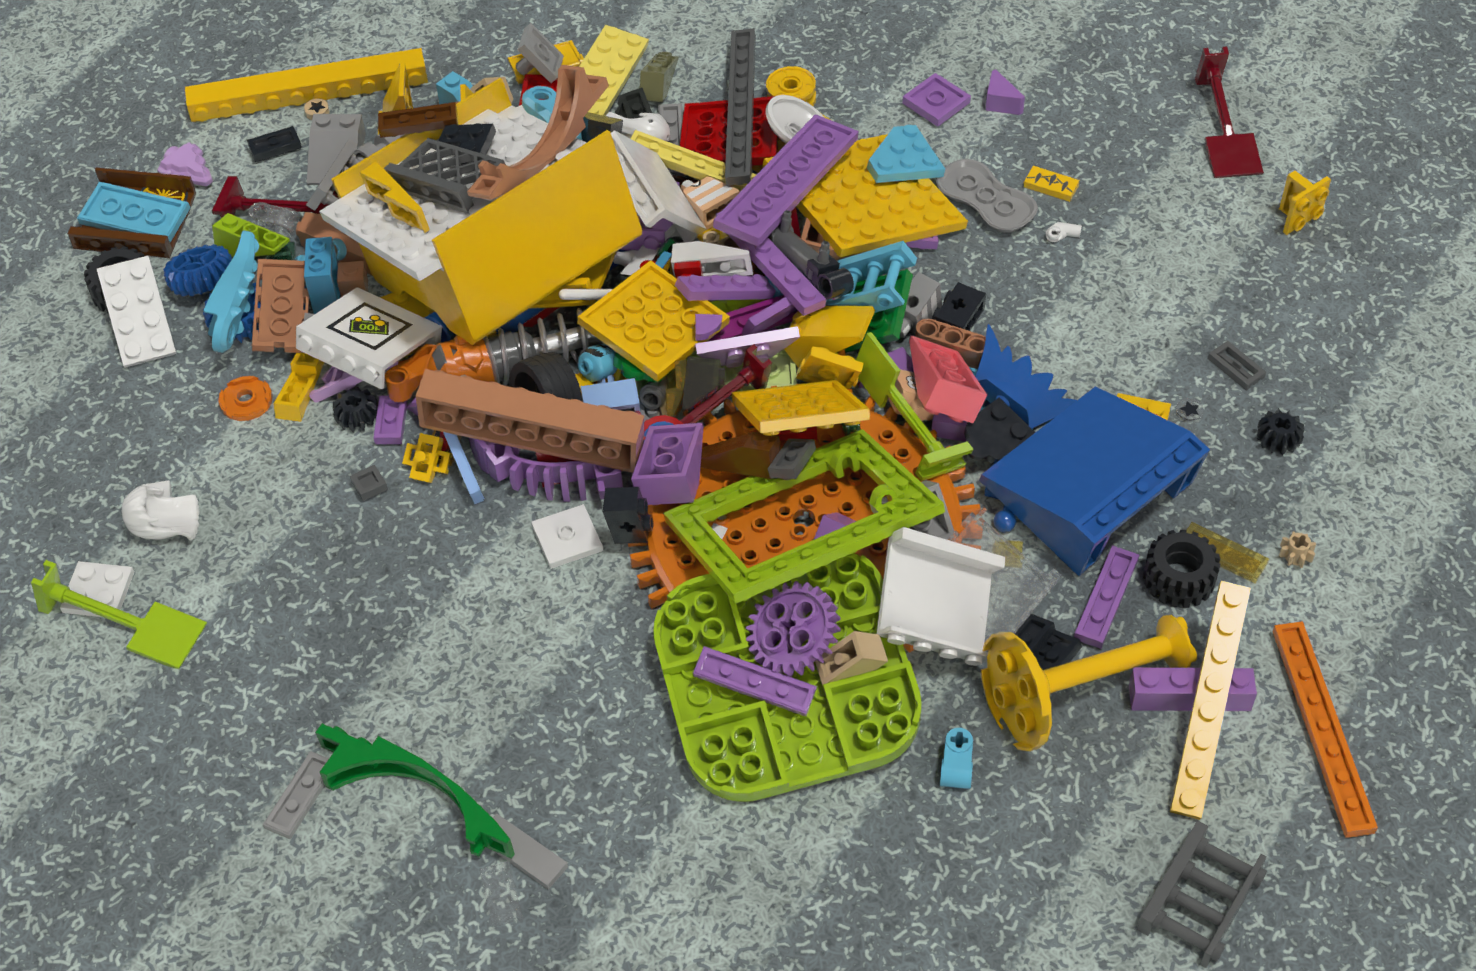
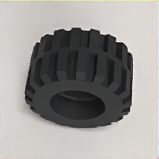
M115 247L111 248L110 251L104 250L100 252L101 255H95L92 258L93 262H88L86 265L87 270H84V280L94 305L98 306L102 312L106 310L107 314H109L97 269L145 256L142 252L138 253L134 248L128 250V247H122L121 249Z
M1180 529L1179 533L1171 530L1168 531L1167 536L1162 533L1158 536L1157 540H1153L1150 549H1148L1143 572L1144 584L1146 588L1151 587L1150 594L1153 597L1159 595L1161 603L1165 604L1167 600L1171 602V607L1176 608L1178 603H1181L1183 608H1189L1191 602H1193L1194 606L1201 604L1202 599L1206 601L1210 597V593H1213L1220 569V555L1216 553L1217 548L1214 544H1208L1209 539L1205 536L1200 538L1198 537L1199 533L1193 531L1190 534L1187 533V530ZM1176 563L1184 564L1194 571L1188 573L1180 572L1173 569L1170 565Z

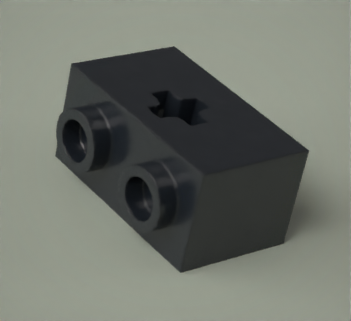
M958 282L952 291L949 290L946 293L941 308H936L932 319L970 331L985 309L986 293Z
M605 488L602 512L614 544L648 543L649 531H653L654 521L652 514H648L647 498L642 497L640 488Z

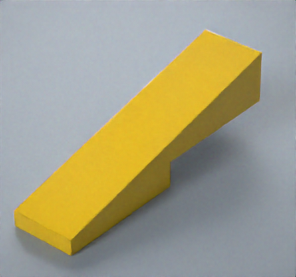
M377 161L360 172L368 194L387 203L393 217L412 227L423 230L424 233L430 230L422 208Z
M296 353L290 363L291 374L273 403L276 419L302 421L310 401L309 394L314 390L324 365L323 361L306 353Z

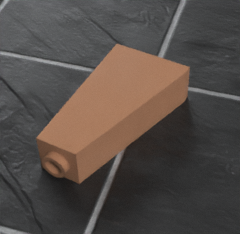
M305 212L301 222L299 221L296 226V235L300 239L301 246L305 247L306 239L339 238L345 243L347 248L345 258L339 262L364 261L366 272L372 275L357 241L324 221L321 214ZM334 245L335 252H336V256H337L338 250H337L336 245Z

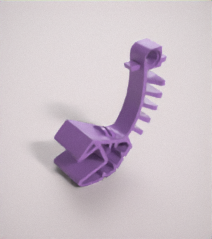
M469 438L473 456L481 469L490 474L497 482L510 476L511 486L516 491H519L525 478L527 479L529 494L536 496L538 482H544L547 500L553 501L554 483H561L563 501L570 502L569 482L578 481L581 501L587 500L584 480L595 478L600 499H604L605 488L623 487L621 470L581 461L557 463L532 461L518 457L520 448Z

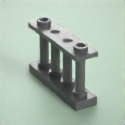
M1197 820L1142 913L1137 930L1149 936L1153 927L1158 930L1160 927L1205 951L1201 966L1207 968L1211 959L1216 962L1219 960L1226 946L1221 941L1252 886L1259 887L1267 873V870L1263 869L1267 856L1260 854L1254 866L1243 862L1209 843L1210 840L1205 838L1209 826ZM1204 854L1247 877L1240 891L1196 868V864L1192 862L1195 855L1202 856ZM1190 878L1232 901L1233 904L1227 914L1224 915L1181 892L1182 888L1178 886L1181 879L1188 880ZM1167 903L1172 905L1177 903L1219 926L1213 939L1210 940L1168 917L1167 912L1164 911Z

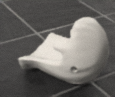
M608 112L606 115L623 119L622 135L631 138L634 131L637 130L669 142V125L658 113H640L639 116L641 118L635 119L624 118L612 112Z
M138 486L123 500V521L132 534L141 538L155 540L176 535L185 536L190 541L195 539L199 527V505L196 495L165 497L156 494L161 493V489Z

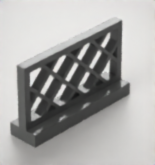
M427 138L399 165L389 163L384 169L410 196L469 213V209L474 206L472 201L474 197L468 196L467 191L470 188H467L466 185L476 182L481 176L478 165L482 160L498 166L500 163L505 164V162L499 158ZM430 149L436 150V151H434V152L425 154V153L428 152ZM455 155V157L442 160L444 157ZM437 160L435 163L424 165V163ZM471 160L474 161L473 163L461 166V163H465ZM419 165L417 168L410 169V167ZM456 165V168L443 171L444 168ZM438 170V173L432 175L427 174ZM475 171L474 174L462 177V174ZM457 176V179H453V180H450V181H449V180H446V179H448V178H452V177Z

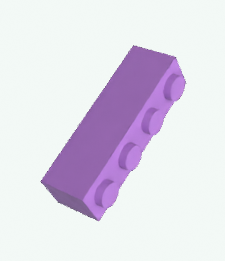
M1133 667L1129 681L1131 710L1192 711L1201 668ZM1234 668L1225 711H1251L1257 696L1253 668Z

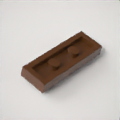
M456 102L378 113L380 138L444 129L445 125H458Z

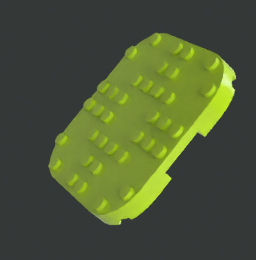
M855 553L846 555L826 566H821L807 572L801 577L784 582L791 589L795 581H798L802 587L808 582L813 588L818 586L832 599L831 601L838 608L835 612L841 618V620L835 623L841 631L833 633L838 642L854 631L877 634L883 579L875 565L864 555L859 556ZM709 573L683 582L667 595V600L661 609L657 611L654 621L655 645L688 766L696 780L714 795L739 802L768 798L886 765L901 756L914 741L921 721V694L903 644H891L887 642L888 638L880 636L888 659L887 663L874 671L823 685L815 661L813 662L815 670L812 671L805 666L802 676L794 669L792 678L817 686L808 714L803 716L769 704L765 700L761 701L693 676L704 646L763 667L754 659L755 656L749 651L752 645L746 641V638L752 634L746 629V626L754 624L749 615H757L759 612L755 608V604L762 606L765 604L762 596L773 597L772 589H768L752 596L746 601L735 604ZM783 583L778 585L775 589H777L779 592H782ZM812 611L808 612L805 618L809 617ZM784 612L778 616V619L784 615ZM809 639L805 640L802 646L806 645ZM781 640L777 641L774 647L778 646ZM829 643L828 647L831 648L837 643Z

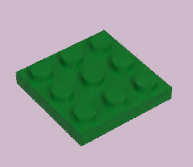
M908 269L899 271L894 287L904 299V305L874 313L863 341L845 348V353L861 349L867 333L870 332L873 333L880 344L899 340L913 274ZM887 274L877 278L875 288L885 284ZM866 280L857 282L854 294L863 291Z

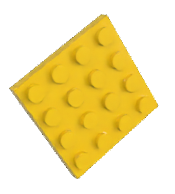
M650 260L578 316L577 324L658 382L696 351L695 344L707 342L727 326L730 316L708 300L688 301L675 286L677 279ZM695 314L722 315L720 329L709 335L708 339L695 341Z
M837 380L732 392V403L760 433L767 436L777 435L779 431L783 430L803 432L807 430V427L817 426L821 429H828L838 423L858 425L862 420H870L869 408Z

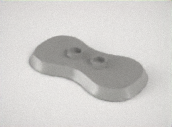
M960 159L945 167L946 170L943 177L936 178L938 188L946 197L974 208L992 229L999 232L1011 233L1022 228L1034 218L1038 211L1036 201L1029 194L1002 184L994 177L986 165L976 160Z

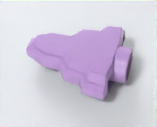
M190 142L180 148L176 146L170 147L165 152L164 159L160 162V166L157 169V172L161 174L191 176L193 184L208 186L213 182L209 169L205 167L206 161L202 157V150L196 144H191Z

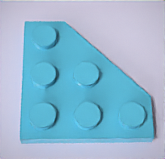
M916 125L893 127L871 156L867 165V169L876 183L943 177L946 170Z

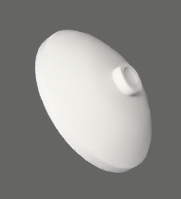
M788 95L775 96L766 106V117L771 129L786 144L815 114L824 117L807 102Z

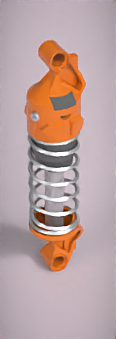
M578 308L576 311L577 316H579L582 313V310L580 308ZM560 313L557 315L560 332L547 335L543 320L539 318L537 322L541 337L533 339L529 333L524 331L523 324L521 323L518 324L519 331L504 332L503 329L499 328L498 334L486 336L474 345L456 335L454 340L438 343L437 345L425 344L411 358L399 361L398 365L386 371L385 381L388 395L394 402H404L410 399L413 392L420 385L425 369L441 370L447 374L461 377L469 376L475 380L497 382L506 386L510 380L513 365L523 359L542 353L555 352L558 354L563 353V358L568 362L570 351L573 359L578 363L579 357L575 349L583 348L584 350L588 346L592 347L594 344L602 343V341L581 326L566 330L563 316Z

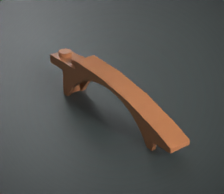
M561 65L558 69L557 92L553 111L538 144L524 159L510 166L502 163L495 166L482 160L478 165L481 176L467 191L468 196L488 200L497 198L533 177L547 164L556 159L555 156L559 152L564 151L586 127L583 117L608 88L607 78L586 75L584 67Z

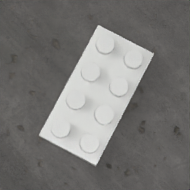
M149 256L98 268L99 280L123 366L126 368L175 355V346Z

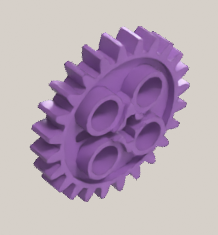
M795 581L791 589L786 583H783L782 592L773 588V597L762 596L765 602L763 606L755 604V608L759 612L757 615H749L754 624L746 626V629L752 634L746 638V641L752 645L749 651L755 656L754 659L764 668L775 673L782 674L784 672L789 677H792L795 669L802 676L805 666L814 671V661L817 660L823 664L822 654L824 652L827 654L833 653L828 645L829 643H838L833 633L841 631L835 624L841 618L835 612L838 608L831 601L832 599L818 586L813 588L806 582L802 587L798 581ZM812 611L811 615L805 618L807 613ZM784 612V615L778 619V616ZM809 639L807 644L802 646V643ZM779 640H781V642L779 643V645L776 646V647H774L775 644H776V642L779 641Z

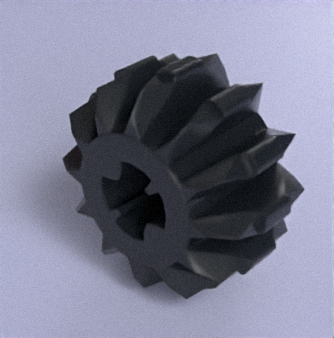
M359 387L354 391L346 389L345 394H337V400L333 401L334 420L337 424H340L343 430L350 428L354 433L356 428L360 427L365 431V424L374 426V418H376L378 410L377 399L374 395H371L368 389L363 391Z
M1279 408L1275 413L1268 411L1258 422L1257 440L1261 441L1262 448L1270 446L1271 454L1276 449L1279 450L1282 456L1287 450L1293 453L1303 442L1304 424L1300 423L1299 416H1291L1290 410L1287 413H1282Z

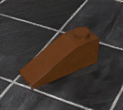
M751 432L705 446L701 453L700 467L772 479L769 476L768 467L780 451V438L776 435L767 436L760 432Z

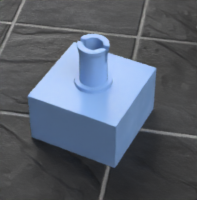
M609 375L607 376V383L604 378L597 381L598 384L581 386L583 403L597 406L605 405L611 409L621 411H640L635 378L614 381V376Z

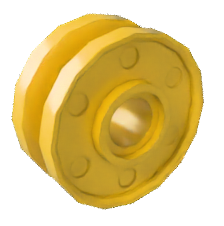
M798 66L779 68L772 72L766 80L767 97L788 95L799 98L811 106H814L816 103V80L807 69Z

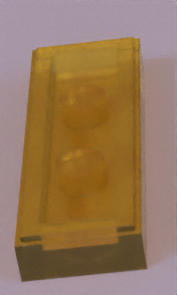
M1191 522L1187 528V533L1192 534L1193 531L1199 533L1198 537L1202 538L1205 536L1209 539V545L1214 544L1217 548L1216 553L1220 555V567L1251 582L1256 583L1268 565L1269 558L1194 522Z

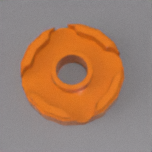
M242 376L227 383L228 387L224 391L223 389L221 390L218 400L223 414L228 418L237 421H250L268 411L272 404L273 394L266 381L263 382L255 376ZM243 395H252V398L248 401H239V398Z

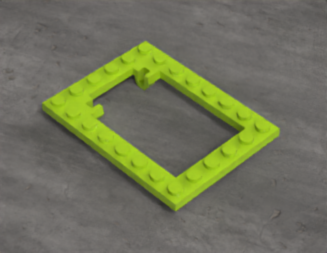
M861 429L816 448L796 479H767L750 476L663 514L665 522L736 604L746 601L752 596L768 589L776 588L778 585L793 578L801 577L816 568L826 566L846 555L854 554L856 551L871 544L879 543L883 539L892 536L893 532L900 528H910L924 521H929L935 516L945 513L944 502L868 433ZM850 467L854 472L862 469L879 485L873 490L869 501L874 514L750 568H747L707 523L732 511H738L748 504L764 500L781 490L790 489L793 485L807 479H813L829 470L839 479L844 476L843 469ZM887 495L888 502L882 504V498Z

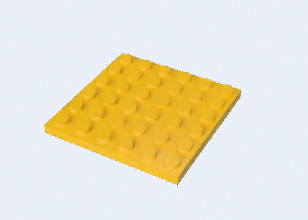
M888 134L857 140L796 206L808 218L817 232L822 235L823 239L830 243V246L839 257L874 250L900 241L906 243L966 229L968 220L929 178L882 183L875 182L867 169L868 161ZM773 157L765 158L762 167L764 168Z

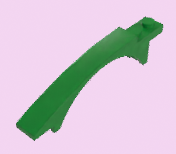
M323 723L315 732L321 747L333 752L320 770V775L326 788L334 791L349 783L377 776H403L418 779L438 788L459 808L465 820L466 841L470 842L471 854L479 857L486 847L511 859L515 855L510 838L499 824L458 784L422 758L380 736L371 744L365 738L358 737L357 739L348 735L340 727L334 726L332 728Z

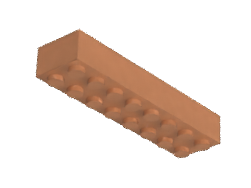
M425 369L415 396L420 427L634 473L644 444V415H639L636 412L611 409L605 405L597 406L583 403L577 399H564L549 393H536L520 387L503 386L497 382L475 380L469 376H456L441 370Z

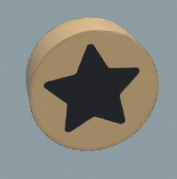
M323 99L310 100L304 106L306 117L312 120L313 114H329L328 103Z

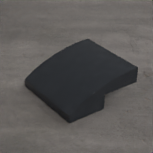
M1031 613L1014 631V634L1029 647L1042 670L1071 662L1082 648L1080 639L1057 631L1054 622Z

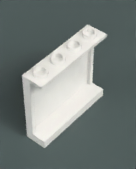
M614 130L611 136L635 210L645 226L651 228L664 218L673 222L684 242L694 241L699 234H702L707 229L658 153Z

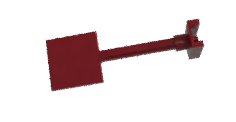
M1222 47L1221 53H1209L1208 48H1203L1195 81L1197 85L1211 84L1223 133L1220 136H1208L1204 139L1214 178L1261 175L1264 172L1254 133L1235 134L1233 131L1221 83L1229 56L1228 47Z

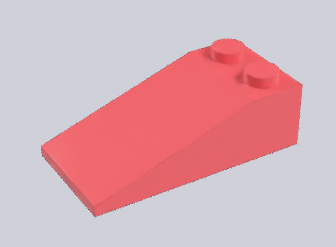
M911 336L909 344L917 394L924 409L934 415H939V413L948 415L950 419L959 423L963 421L974 423L987 394L960 353L956 350Z

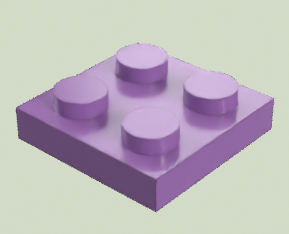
M934 73L905 94L902 103L938 127L967 106L971 101V95L937 73Z

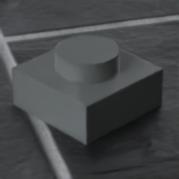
M375 465L350 475L351 483L362 501L388 490L385 480Z

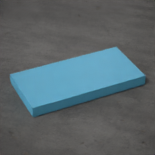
M99 182L77 217L79 224L99 229L166 235L171 242L190 210V205L185 201Z

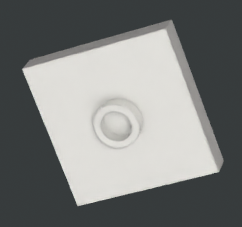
M584 504L531 522L550 569L603 551V545Z

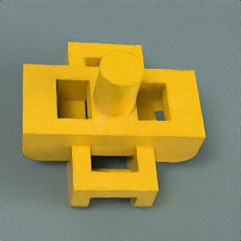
M420 433L417 445L407 443L402 464L412 466L409 478L432 483L436 472L448 474V465L453 454L441 451L443 438ZM412 450H415L413 461H410ZM441 456L439 467H436L438 458Z

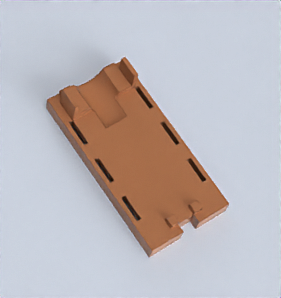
M258 259L252 351L274 352V348H284L285 352L304 353L296 349V326L304 321L305 313L309 312V294L305 288L306 283L304 279L305 261ZM259 301H261L260 308H258Z

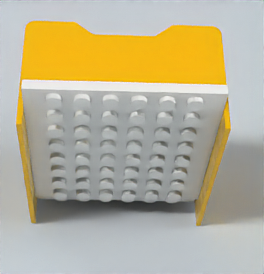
M498 78L456 104L458 125L494 124L496 134L486 155L504 160L507 166L524 159L538 144L548 123L512 106L501 78ZM444 129L405 134L333 177L331 180L339 200L319 211L324 221L359 243L371 274L380 285L397 296H401L406 292L434 310L450 331L472 345L642 235V228L611 132L608 130L587 143L575 138L564 151L559 152L555 156L556 159L550 164H547L539 173L509 192L492 200L474 197L472 199L474 206L469 209V213L411 196L423 210L430 229L426 233L393 217L387 203L368 194L360 174L363 169L375 161L383 168L389 163L399 165L427 138L438 141ZM430 149V150H429L428 152H426L425 154L434 152V151H436V150ZM451 155V156L444 157V158H442V160H445V159H448V158H452V157H454L455 155ZM437 160L424 163V165L435 163ZM419 165L410 167V169L417 168ZM456 165L444 168L443 171L456 168ZM438 170L427 174L432 175L438 173ZM475 171L462 174V177L474 174ZM457 176L452 177V178H448V179H446V180H449V181H450V180H453V179H457ZM475 182L467 184L466 187L470 188Z

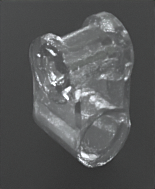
M262 202L255 203L249 208V216L253 219L254 224H259L263 228L290 239L296 230L297 223L300 221L299 214L291 208L278 207Z

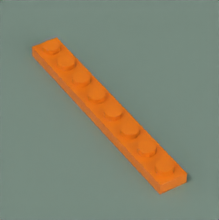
M1301 621L1274 625L1272 632L1344 836L1349 838L1375 834L1378 826L1304 623Z

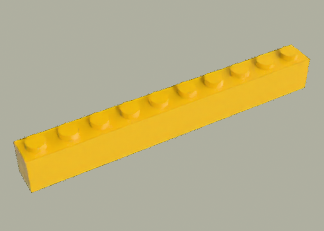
M422 48L186 86L185 95L191 122H203L208 119L227 118L232 115L251 114L256 111L275 110L292 105L299 106L313 99L346 98L352 95L388 90L396 70L402 62H405L409 86L428 83Z

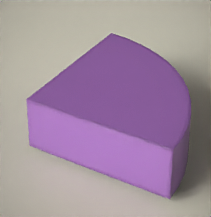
M695 314V341L708 339L709 335L718 331L722 324V315Z

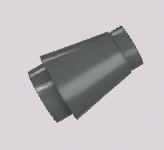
M667 376L659 382L649 381L640 390V400L646 408L656 409L665 403L669 383Z

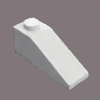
M701 241L673 244L671 258L673 273L675 263L701 261L704 276L753 275L748 250Z

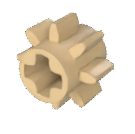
M1292 532L1290 539L1287 537L1282 538L1279 557H1285L1288 561V566L1293 564L1303 568L1305 561L1313 562L1316 542H1311L1308 534Z

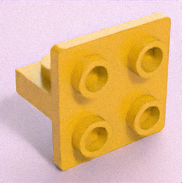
M1295 170L1287 175L1279 207L1287 215L1283 230L1284 234L1288 235L1294 230L1300 231L1311 219L1317 220L1321 217L1325 210L1326 198L1330 192L1331 179L1328 176L1312 184Z

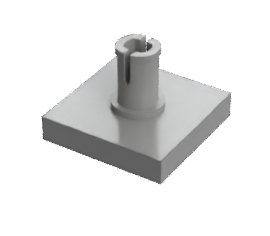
M530 23L524 28L517 49L524 58L516 63V69L525 76L535 67L552 83L558 78V69L561 67L564 55Z

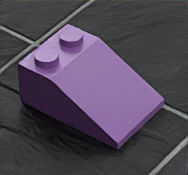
M702 423L649 426L631 478L633 486L639 487L642 497L647 498L648 505L694 502L700 479L703 440Z

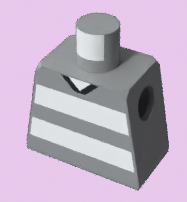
M920 272L915 275L911 282L900 338H904L909 331L915 334L917 323L922 319H932L936 308H941L942 306L940 283Z

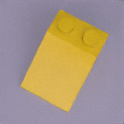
M405 62L399 64L383 99V110L379 111V113L414 108Z
M825 306L804 316L798 311L792 317L793 321L789 328L798 326L800 338L784 348V350L799 368L800 362L806 357L812 346L824 347L832 353L848 348L863 341L875 309L873 306Z

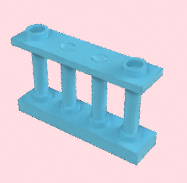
M904 241L837 260L840 263L839 269L846 268L851 273L854 288L850 294L843 295L841 298L826 300L825 306H873L875 309L874 313L904 305V299L894 287L899 271L915 266L917 257ZM887 274L885 284L875 288L878 276ZM866 280L863 291L854 294L857 282Z

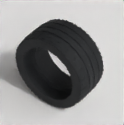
M547 352L517 362L512 367L509 381L510 387L525 388L528 391L541 394L549 393L569 400H583L573 369L566 359L558 353Z

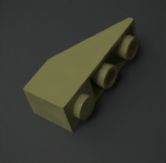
M658 52L641 70L640 88L643 87L647 100L657 102L665 100L679 59L678 56H672L670 52Z

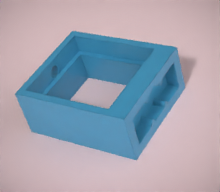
M332 237L306 239L304 279L313 313L316 314L341 298L337 283L338 260Z

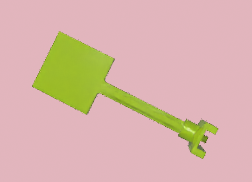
M867 333L856 358V361L863 363L862 372L858 379L880 408L885 407L888 398H890L926 446L928 454L923 455L915 472L920 481L965 467L966 462L962 456L972 453L973 448L966 441L944 448L940 441H936L895 387V382L901 370L873 333Z
M45 560L43 563L45 576L42 581L33 578L31 581L39 612L49 614L57 601L61 603L67 602L134 629L136 632L126 646L127 650L176 669H180L207 625L206 621L158 602L153 603L145 618H139L74 592L69 587L61 584L56 563Z

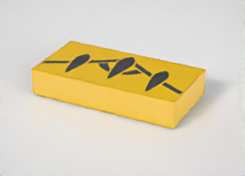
M1032 166L1023 187L1070 202L1079 186L1080 180Z

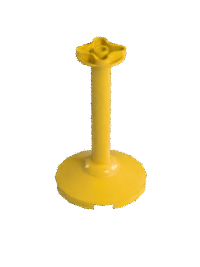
M1164 615L1158 620L1156 637L1046 670L1041 669L1036 657L1022 639L1012 632H999L992 634L983 645L982 651L988 650L987 668L981 669V679L988 706L1000 729H1004L999 722L1003 718L1014 739L1018 741L1013 745L1019 750L1033 751L1041 748L1049 738L1052 727L1051 693L1162 659L1166 661L1170 668H1190L1191 663L1197 660V652L1190 642L1185 619L1172 615Z

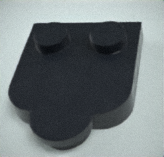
M1000 397L981 410L974 423L967 422L964 430V436L973 448L972 453L968 454L969 457L978 461L986 459L992 464H996L1036 433Z

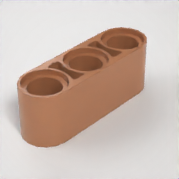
M922 319L916 325L915 337L956 350L969 367H979L986 341L985 336L933 319Z

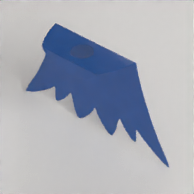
M988 324L983 355L975 376L987 394L986 400L992 403L1000 397L1031 429L1054 419L1077 401L1075 399L1062 398L1067 392L1066 389L1048 390L1053 380L1052 373L1031 375L1032 362L1030 356L1027 355L1012 362L1010 347L1007 346L1001 352L995 333Z

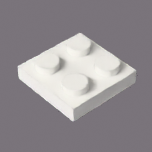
M78 561L68 587L74 592L121 610L134 575L133 567ZM67 602L62 603L60 606L62 613L101 617Z

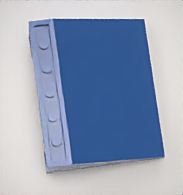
M1095 386L981 474L979 481L1073 572L1080 576L1099 560L1111 534L1164 490L1174 499L1190 486L1210 449L1191 431Z

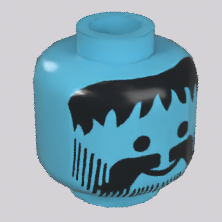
M598 344L582 350L578 358L579 371L586 379L592 382L606 379L609 375H614L617 370L613 365L615 351L605 344Z

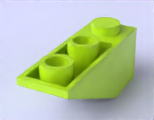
M229 213L212 225L214 244L227 249L231 257H234L237 251L242 231H250L255 235V239L259 243V249L255 256L273 255L290 242L288 237Z

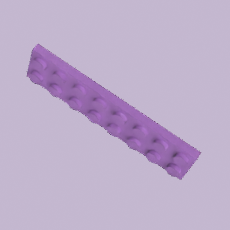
M815 114L716 216L713 221V228L759 247L781 223L783 212L785 210L791 212L858 140L859 131Z

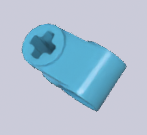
M954 728L946 735L940 786L971 789L973 737L964 728Z

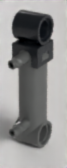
M785 210L781 223L772 231L768 238L826 300L850 294L854 288L853 277L848 269H839L840 263L829 255L830 243L823 241L818 253L794 233L791 225V212Z

